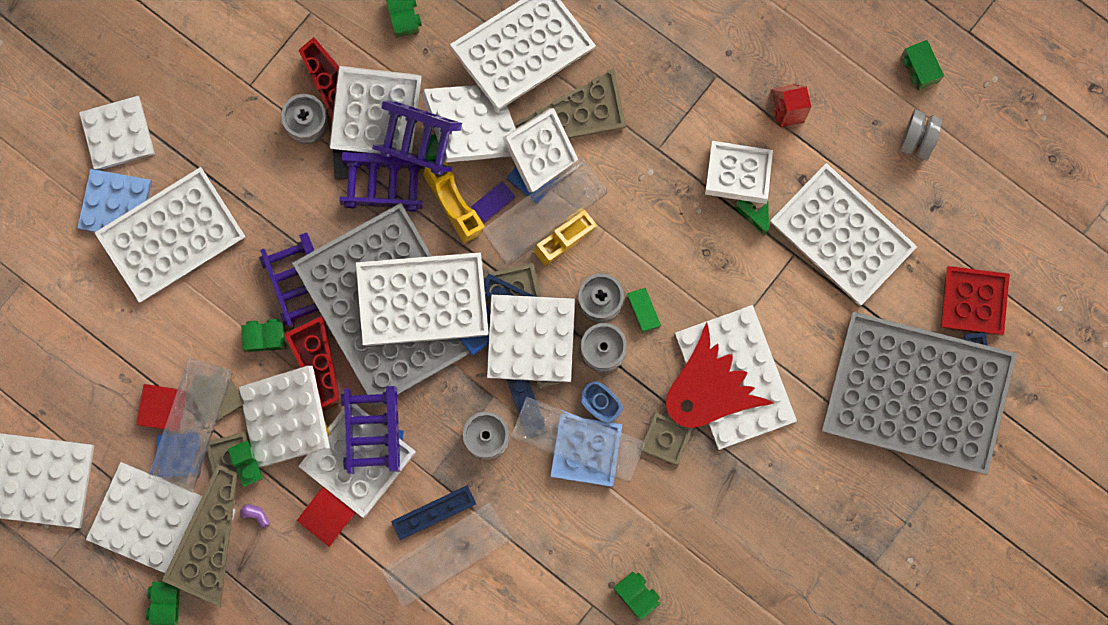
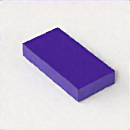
M502 181L473 204L471 208L475 210L478 217L485 223L513 201L516 196Z

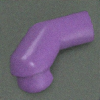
M247 504L240 510L242 518H255L260 528L270 524L261 507Z

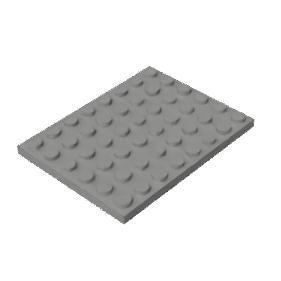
M401 203L292 263L367 395L383 394V392H386V386L397 387V394L399 395L470 354L458 338L363 346L356 262L432 257ZM383 402L372 404L376 408L377 406L383 404Z
M852 312L822 432L987 476L1017 353Z

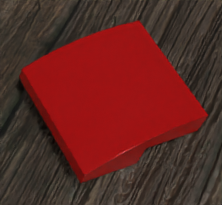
M143 384L136 425L180 432L187 391Z
M323 486L302 512L297 522L330 547L342 530L349 524L356 512Z

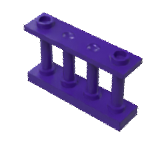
M383 101L381 109L389 111L388 115H390L385 141L382 145H373L372 149L380 151V155L385 157L395 156L430 168V172L442 175L443 172L452 171V167L443 164L449 134H452V131H461L462 123L397 101ZM404 116L407 123L400 150L392 147L398 117ZM420 121L423 122L422 126H424L417 156L409 153L415 123ZM438 127L440 128L441 136L435 161L426 159L432 128Z
M342 152V162L347 164L346 167L348 168L347 197L340 196L339 201L345 208L353 209L356 206L393 208L401 203L406 208V211L417 212L418 209H423V202L417 200L418 172L420 169H425L424 166L395 156L385 157L380 154ZM359 166H367L369 169L367 198L355 197L356 171ZM379 167H388L389 170L388 199L375 198L377 169ZM400 168H408V171H410L408 200L396 199L397 174Z
M307 232L299 235L301 241L293 247L269 256L265 249L260 250L262 256L259 257L263 269L267 267L283 313L280 314L284 326L288 324L290 329L295 328L292 320L316 312L318 308L314 303L289 313L285 301L306 294L308 291L305 286H301L282 294L278 282L294 277L298 273L295 268H291L275 275L271 263L300 252L307 255L315 251Z
M386 386V392H383V394L352 396V390L344 389V394H341V405L345 407L346 457L343 458L344 470H347L348 474H355L354 467L386 466V468L389 467L390 472H401L397 387ZM380 402L387 404V413H384V415L352 417V404ZM384 423V425L388 426V434L384 436L353 438V425ZM383 444L388 446L389 455H385V457L354 459V446Z

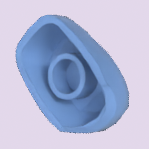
M593 381L588 383L582 390L581 403L592 415L602 422H613L622 413V403L606 385Z

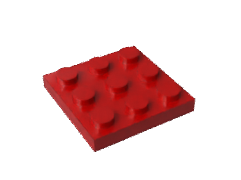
M947 266L940 328L1003 336L1010 274Z

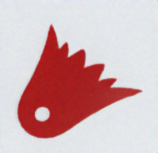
M707 322L694 352L670 387L666 398V408L671 419L677 424L689 428L706 425L719 418L745 409L774 404V402L765 398L749 395L755 387L740 386L747 376V371H730L733 361L732 354H727L717 359L719 344L714 345L710 349V333ZM684 400H690L693 403V409L690 412H684L681 409V403Z

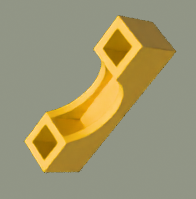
M425 167L423 176L463 244L480 236L485 227L475 210L469 208L459 194L452 171L443 172L440 175L430 172L431 169Z

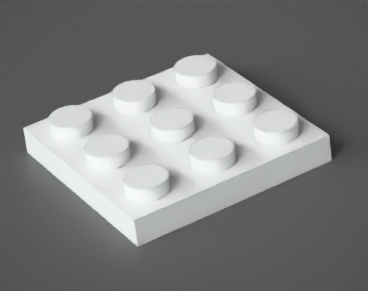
M139 96L79 112L94 170H102L155 155Z
M554 108L546 110L502 137L528 192H534L580 163Z
M712 141L705 194L767 204L773 150Z

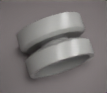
M297 94L291 97L283 106L281 112L282 123L288 135L294 141L301 144H313L321 140L327 133L329 116L322 102L315 96Z
M914 109L905 130L899 152L910 155L918 144L917 158L927 161L937 143L943 119L932 115L924 126L925 112Z
M595 274L589 276L582 283L579 289L578 305L581 313L587 319L595 323H605L613 320L620 313L624 301V291L621 284L614 277L608 274ZM603 296L604 301L600 302L598 297Z
M599 323L593 325L585 332L581 341V355L589 368L597 372H609L621 365L625 358L627 342L624 334L618 327L609 323ZM600 345H601V346H604V345H607V346H608L606 350H601V349H600Z
M486 411L473 415L466 422L463 430L464 444L470 454L477 459H496L508 447L510 440L508 426L503 418L495 413ZM484 432L490 434L488 439L482 438Z

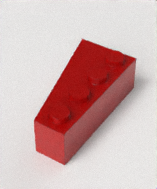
M313 37L298 51L332 120L339 65L320 42Z
M323 316L285 333L284 335L300 368L313 366L322 411L341 403L326 322Z

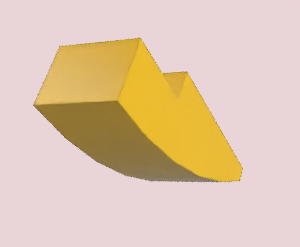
M583 210L554 230L546 239L538 243L533 252L546 267L595 229L597 224Z

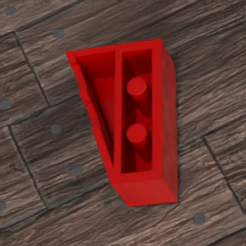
M793 84L772 89L776 106L774 116L776 122L780 123V127L804 123L812 107L807 86Z

